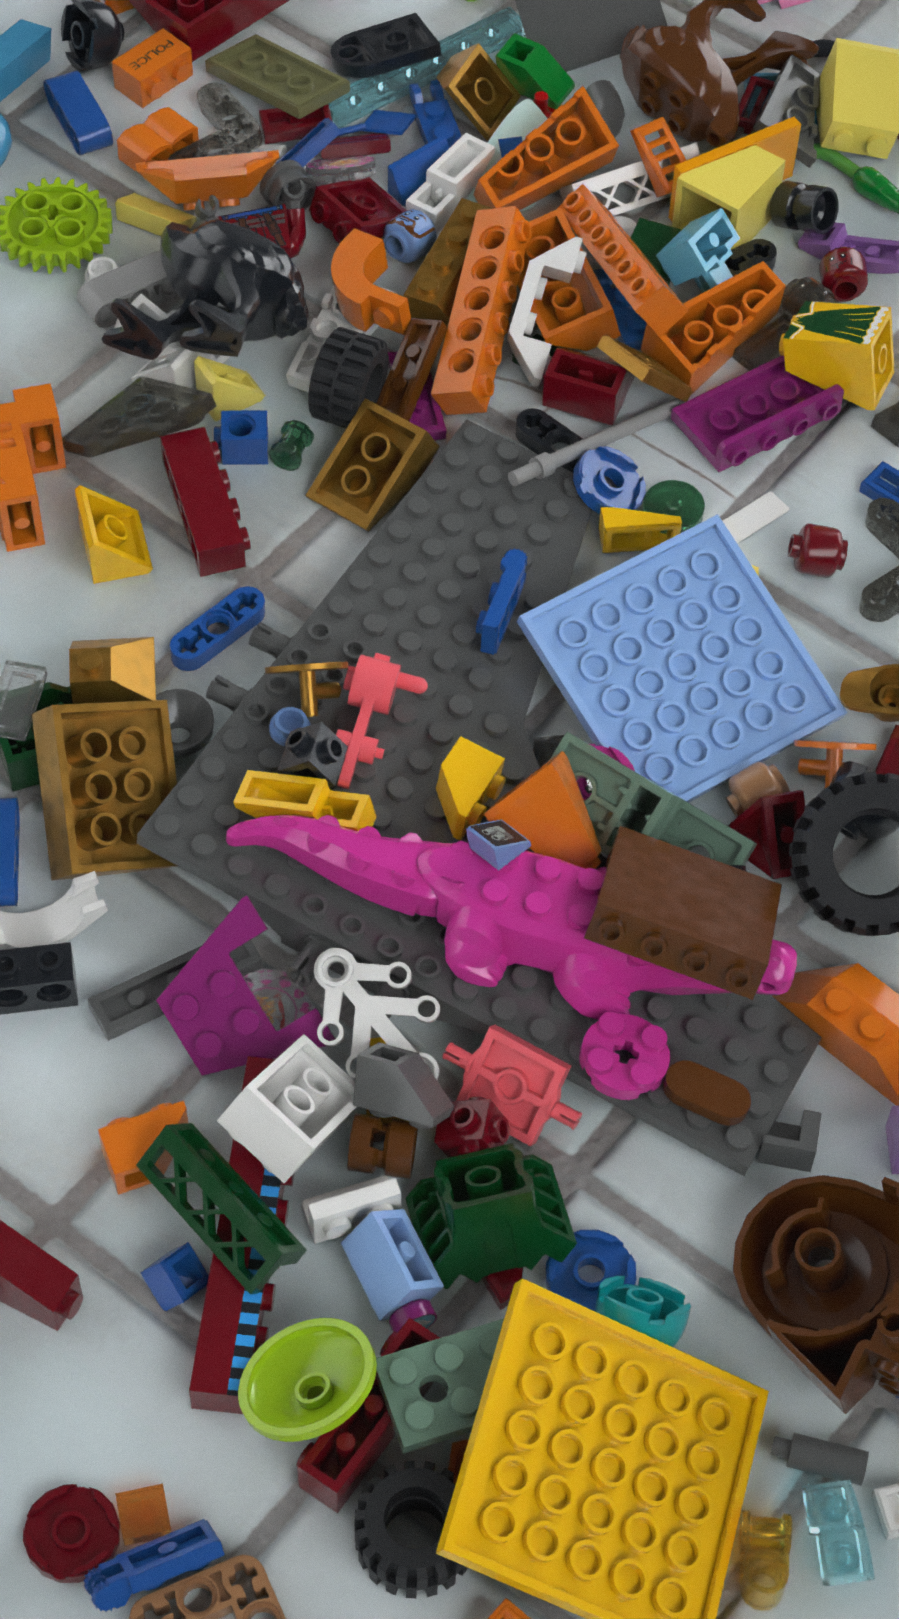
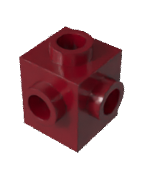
M471 1097L466 1101H451L454 1105V1110L451 1112L450 1117L437 1124L434 1138L436 1145L449 1158L504 1145L509 1138V1123L507 1118L490 1099Z

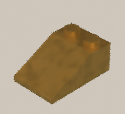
M365 398L305 496L369 532L418 481L440 446L426 430Z

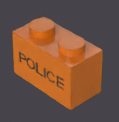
M162 28L112 61L114 88L141 108H144L193 75L191 48Z

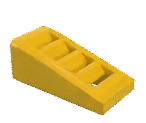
M614 507L600 508L599 537L602 553L649 550L681 533L682 519L680 516ZM667 530V533H660V531Z

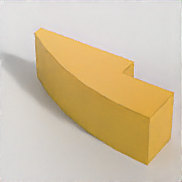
M247 770L233 801L235 808L255 818L275 815H300L319 819L322 816L330 815L338 820L340 826L359 831L366 826L373 827L376 820L370 795L332 791L329 789L327 780L321 778Z

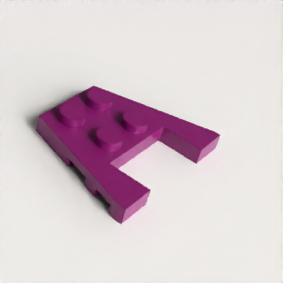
M247 895L240 899L156 1000L201 1075L245 1066L247 1056L269 1059L278 1058L303 1034L317 1047L326 1046L317 1036L318 1026L323 1021V1017L317 1007L277 1031L230 955L232 951L268 930ZM326 1026L323 1030L324 1039L328 1041L335 1040L336 1038L330 1028Z

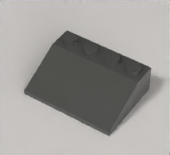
M515 0L526 38L542 44L566 72L621 54L624 38L630 29H634L636 26L644 25L646 29L660 25L668 26L660 0Z

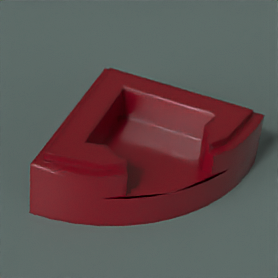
M523 1267L496 1272L482 1277L481 1280L500 1310L508 1306L514 1284L522 1279Z

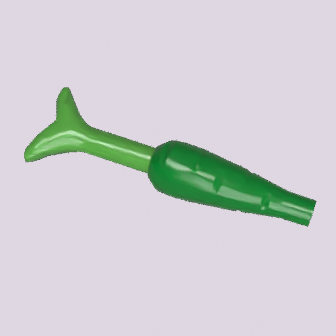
M820 143L814 144V149L817 150V159L829 162L850 177L853 181L854 189L859 194L899 214V189L878 170L869 166L860 168L837 150L821 148Z

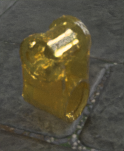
M749 1510L741 1511L738 1539L739 1554H741L740 1592L745 1603L753 1609L760 1611L771 1610L782 1600L789 1577V1555L792 1538V1518L789 1513H783L781 1518L754 1516L751 1515ZM757 1574L768 1575L774 1580L776 1585L767 1588L762 1587L755 1582L753 1576Z

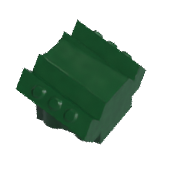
M512 1143L436 1160L434 1177L419 1180L405 1198L412 1225L444 1285L443 1288L447 1290L460 1274L478 1283L484 1276L509 1269L526 1267L532 1271L544 1254L562 1263L577 1244L552 1164L533 1154L523 1156V1153L514 1148Z

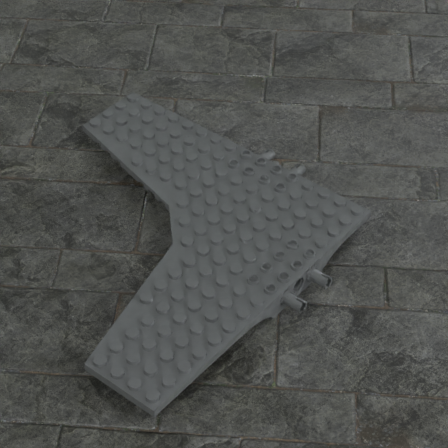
M467 419L295 636L290 638L260 622L257 624V628H254L249 638L250 646L276 658L270 667L326 662H348V667L349 665L356 667L361 654L374 658L375 653L390 656L391 663L401 665L400 672L418 676L427 681L428 688L422 694L396 688L388 715L373 711L366 736L379 739L378 748L385 749L383 759L375 758L373 765L358 761L349 789L338 787V780L336 786L329 788L332 791L370 795L376 814L373 827L383 837L400 839L411 832L416 833L422 841L456 843L459 841L452 836L436 792V785L441 764L460 736L505 758L501 776L506 778L505 784L496 800L488 799L484 805L487 807L486 811L498 799L539 769L524 727V721L543 663L519 627L517 620L520 615L566 592L592 509L584 503L577 493L573 482V472L561 466L556 468L553 474L543 479L533 478L518 486L511 485L508 480V473L529 464V460L537 456V454ZM510 549L523 550L526 556H528L527 566L525 567L526 580L517 606L497 653L492 655L481 652V634L476 633V625L481 610L488 611L490 607L488 605V597L493 582L499 583L501 574H503L500 569L501 560L506 551ZM348 668L315 671L316 683L338 682L341 686V695L339 698L317 699L319 716L307 718L311 725L322 721L335 735L338 729L353 732L360 711L359 707L347 704L349 691L344 690L343 685ZM299 672L264 673L253 689L249 691L231 683V681L220 675L215 676V681L212 680L207 689L206 698L229 708L234 713L137 833V844L212 884L237 901H240L241 898L247 895L263 921L281 937V943L299 952L293 963L286 969V975L293 983H296L297 979L302 975L303 978L299 982V986L308 987L315 976L314 965L318 956L331 948L347 950L353 955L357 963L390 965L393 962H403L409 966L412 972L411 983L404 989H394L387 982H357L366 990L374 993L375 996L418 999L424 995L433 996L437 999L441 1008L440 1015L436 1019L437 1021L458 1025L484 1036L489 1027L496 1024L571 1065L572 1067L566 1077L567 1080L745 1176L761 1148L763 1136L768 1135L814 1054L822 1038L771 995L755 994L753 1000L735 993L669 995L638 990L630 993L628 998L631 1003L630 1015L643 1018L651 1024L661 1027L666 1032L668 1037L667 1046L670 1051L669 1067L675 1062L688 1060L732 1078L747 1088L751 1096V1106L742 1122L726 1126L671 1102L664 1093L663 1082L653 1092H651V1089L646 1093L640 1094L637 1099L620 1100L604 1095L590 1083L591 1077L586 1073L585 1067L582 1070L579 1062V1053L584 1036L591 1025L599 1020L583 1016L575 1010L555 986L553 974L537 968L513 964L507 966L502 979L498 981L496 987H484L466 983L453 973L446 962L444 938L447 928L438 923L436 917L421 916L416 913L414 916H410L368 901L333 883L276 849L259 845L233 847L227 844L226 833L231 826L246 820L255 819V817L235 808L233 803L247 770L280 774L277 770L285 746L279 745L271 738L269 733L271 718L280 709L285 707H295L301 710ZM485 816L481 823L489 822ZM466 833L462 841L469 843ZM600 853L597 857L600 859L602 863L595 869L604 867L607 858ZM333 963L329 967L330 970L341 976L345 972L344 965L341 963ZM395 968L390 974L391 981L397 984L404 982L407 977V972L403 968ZM424 1001L420 1004L419 1014L423 1017H430L435 1013L434 1003ZM627 1050L615 1051V1053L620 1055L619 1061L627 1064L629 1059H635L634 1055Z

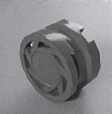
M284 160L275 164L265 173L260 183V193L271 206L285 204L286 209H290V203L286 201L283 195L284 183L287 181L288 192L296 195L301 191L300 180H302L305 185V194L300 204L301 208L306 210L311 205L317 185L310 176H307L306 171L299 162Z

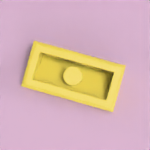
M136 193L121 197L115 202L117 220L159 236L162 235L165 227L172 222L191 228L197 220L194 215Z

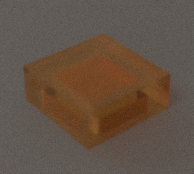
M163 1483L115 1493L124 1546L154 1540L172 1532Z

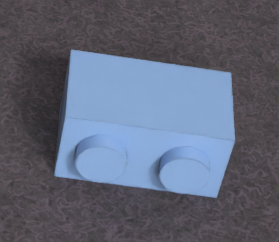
M404 1209L372 1211L341 1242L379 1321L389 1320L390 1316L397 1309L409 1302L418 1299L430 1301L444 1287Z

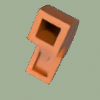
M354 228L336 248L331 261V275L339 310L349 323L364 332L375 323L384 329L405 335L411 321L408 298L373 284L388 269L384 240Z

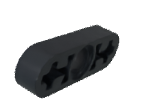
M530 408L523 410L516 419V438L537 455L544 452L548 454L556 452L551 447L555 443L562 442L571 445L583 439L540 409ZM579 458L561 467L573 472Z

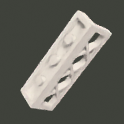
M697 142L680 148L686 160L700 155ZM669 158L658 162L661 168L671 164ZM642 161L559 189L564 202L568 194L576 191L584 184L593 194L604 200L603 204L607 209L609 204L616 206V208L609 210L613 216L671 197V193L657 198L655 192L644 187L649 176ZM674 171L665 175L668 181L673 180ZM641 176L639 183L632 180ZM623 182L636 189L628 204H624L613 197L619 183ZM610 187L607 194L601 191L602 189ZM641 193H643L644 195L648 196V197L639 199Z

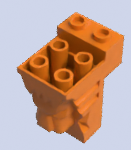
M51 383L12 390L14 402L0 404V532L2 540L5 541L7 552L46 545L33 474L66 468L60 420Z

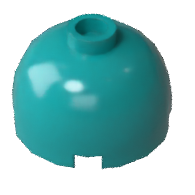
M614 1276L606 1278L601 1282L598 1289L595 1312L671 1347H674L683 1336L688 1323L691 1305L690 1303L684 1305L685 1295L681 1291L665 1283L639 1277L638 1285L624 1284L625 1276Z

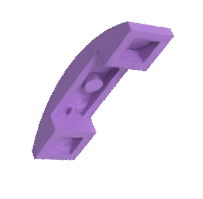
M835 222L833 227L825 234L804 232L798 241L800 249L820 260L827 252L835 248L849 247L861 252L866 261L867 273H899V241L847 235L845 223Z

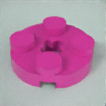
M612 1011L606 1012L601 1015L599 1021L591 1025L587 1030L580 1048L579 1062L582 1070L585 1067L586 1073L591 1077L590 1083L599 1092L620 1100L637 1099L640 1094L646 1093L651 1089V1092H653L662 1084L670 1063V1051L667 1046L668 1037L661 1027L653 1025L643 1018ZM627 1050L634 1055L635 1059H629L627 1064L619 1061L620 1055L615 1053V1051Z

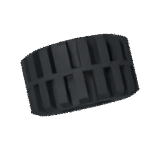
M344 327L335 329L323 344L312 371L308 392L311 416L315 419L347 428L365 398L377 403L387 377L389 363L387 343L384 340Z
M415 1460L404 1461V1469L397 1471L393 1464L384 1468V1479L381 1480L375 1475L368 1482V1492L362 1491L359 1496L358 1510H355L354 1518L355 1548L358 1550L359 1562L363 1570L369 1568V1578L376 1585L382 1580L386 1582V1592L396 1595L398 1588L406 1590V1598L416 1599L417 1590H425L426 1596L431 1597L437 1595L439 1585L442 1584L446 1590L455 1584L457 1573L463 1576L468 1569L461 1564L435 1554L439 1540L425 1548L411 1549L396 1543L386 1530L389 1523L397 1515L411 1510L427 1512L437 1518L442 1526H444L456 1485L453 1483L454 1473L447 1468H444L442 1473L439 1474L435 1472V1463L425 1461L424 1468H415Z

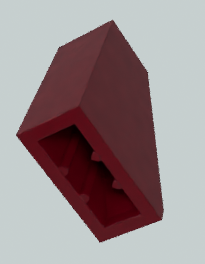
M0 1220V1302L58 1331L65 1319L71 1320L81 1307L83 1294L78 1274Z

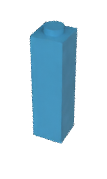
M20 19L0 35V102L50 61L52 28Z

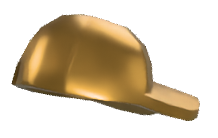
M888 664L848 673L841 684V704L849 710L871 713L884 722L899 721V664Z

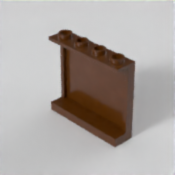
M619 826L604 866L606 871L584 939L753 1000L769 964L782 884Z

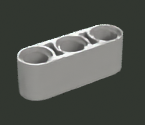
M159 250L87 281L78 290L77 300L98 327L105 328L116 324L117 317L111 311V303L116 298L131 304L140 294H143L157 306L178 296L168 280L161 261V251Z

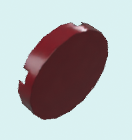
M66 1484L47 1491L31 1506L27 1514L25 1527L23 1528V1543L30 1563L44 1577L59 1583H80L86 1578L85 1574H88V1570H92L93 1567L98 1568L99 1564L114 1558L120 1545L121 1526L113 1503L101 1491L91 1487L89 1489L77 1487V1484Z

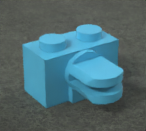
M720 208L689 222L656 254V257L674 286L694 279L703 293L733 277L725 261L733 254L730 248L740 237L723 208Z

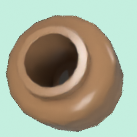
M755 762L729 779L728 786L731 795L725 799L734 815L738 817L760 797L790 792V789L774 764L767 766L762 762Z

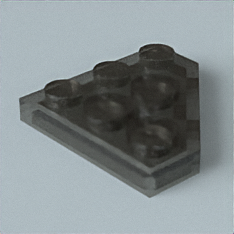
M140 376L62 438L63 446L66 452L91 458L195 426L202 422L205 415L217 405L211 393Z

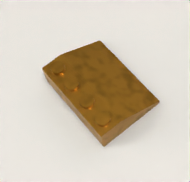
M167 700L51 705L33 713L32 721L51 881L74 879L93 871L96 872L97 876L178 867L137 844V833L177 784Z

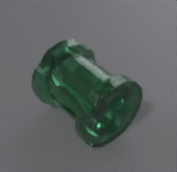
M291 420L283 424L281 428L282 436L279 442L273 444L269 450L270 460L277 467L287 471H295L300 467L302 463L301 455L305 447H309L314 440V433L308 425L301 421Z

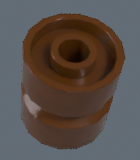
M355 1113L350 1135L347 1170L373 1174L377 1168H382L386 1176L411 1179L418 1128L411 1126L409 1121L393 1118L388 1124H384L381 1117ZM384 1141L383 1151L373 1148L374 1142Z

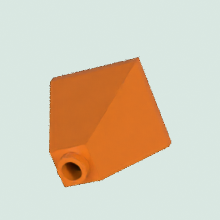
M563 751L498 799L484 813L489 822L502 819L531 841L529 849L535 853L563 860L585 869H595L602 863L597 857L602 849L569 759Z

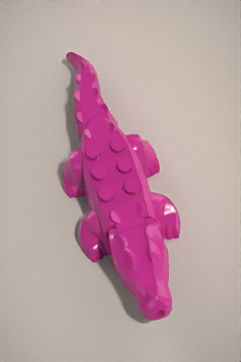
M300 815L265 816L233 825L226 833V842L229 846L259 845L276 849L333 883L368 901L410 916H414L416 913L421 916L436 917L437 922L447 928L444 938L446 962L453 973L466 983L484 987H496L509 965L518 964L537 968L553 974L555 986L575 1010L583 1016L599 1020L601 1015L610 1011L619 1014H630L631 1003L628 998L630 993L638 990L669 995L732 993L584 939L595 910L606 867L585 869L563 860L525 850L498 871L471 850L469 843L462 840L456 843L422 841L416 833L411 832L400 839L383 837L376 828L370 826L361 828L359 831L342 827L338 820L330 815L322 816L319 819ZM772 940L769 964L756 994L776 996L788 992L797 967V953L790 944Z

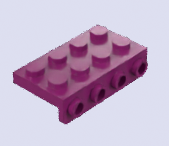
M779 356L672 408L671 420L718 472H721L731 466H739L747 458L761 451L771 450L779 442L793 435H801L809 427L823 420H831L841 410L844 390L839 384L824 390L786 372L784 356Z

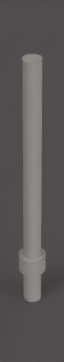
M674 398L556 452L539 454L531 458L529 464L509 472L508 480L511 485L518 486L533 478L543 479L553 474L556 468L580 458L590 449L595 450L599 446H607L671 417L672 408L685 402Z

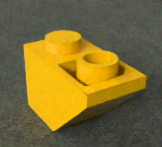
M460 736L442 762L436 785V792L452 836L459 841L466 834V828L481 823L487 809L484 805L489 798L497 799L506 781V778L501 776L505 758Z

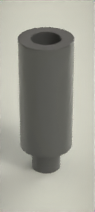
M793 1433L792 1440L774 1436L770 1455L786 1458V1467L862 1486L869 1451Z

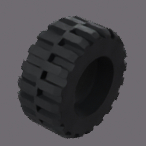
M869 772L852 777L849 776L828 786L815 798L811 799L804 808L805 811L802 816L797 819L793 832H795L793 841L789 845V856L792 857V868H790L793 881L796 880L800 889L798 893L804 903H808L817 917L834 925V928L863 936L890 935L899 932V886L881 895H867L853 890L845 884L836 871L833 860V848L842 828L859 816L881 815L899 824V775Z

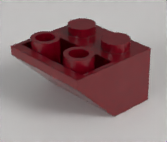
M556 348L544 374L542 405L613 426L635 376L617 362L568 348Z

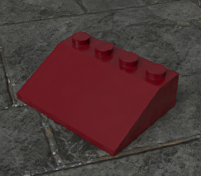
M290 0L129 1L155 32L164 28L189 46L193 62Z

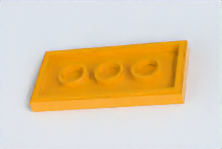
M794 116L675 165L668 218L671 221L673 220L677 178L682 173L754 145L786 160L783 180L792 177L801 123Z

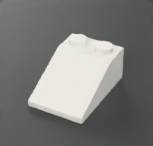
M303 1034L242 1090L217 1122L228 1131L235 1141L241 1143L249 1150L268 1172L274 1174L285 1183L358 1107L353 1105L355 1081Z

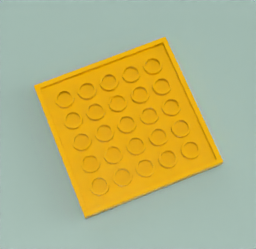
M522 1278L514 1284L435 1554L585 1619H716L769 1391Z

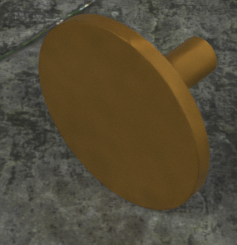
M348 662L265 667V674L299 672L301 710L307 717L319 716L317 699L339 698L341 695V686L338 682L316 683L315 671L346 669L349 667Z

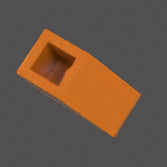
M184 1100L174 1104H159L149 1112L132 1118H117L109 1122L106 1127L98 1129L101 1150L118 1195L151 1184L136 1164L166 1125L188 1123L187 1108ZM166 1149L155 1163V1166L163 1175L173 1159Z

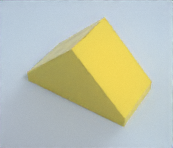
M201 356L195 359L197 398L215 422L221 419V411H240L261 402L266 396L247 371Z

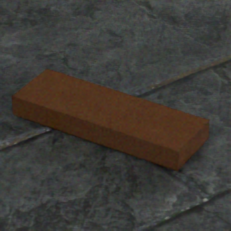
M411 318L376 403L409 422L448 329L442 320Z

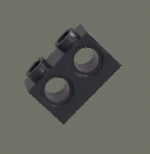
M71 942L0 950V1015L78 1006L76 971Z

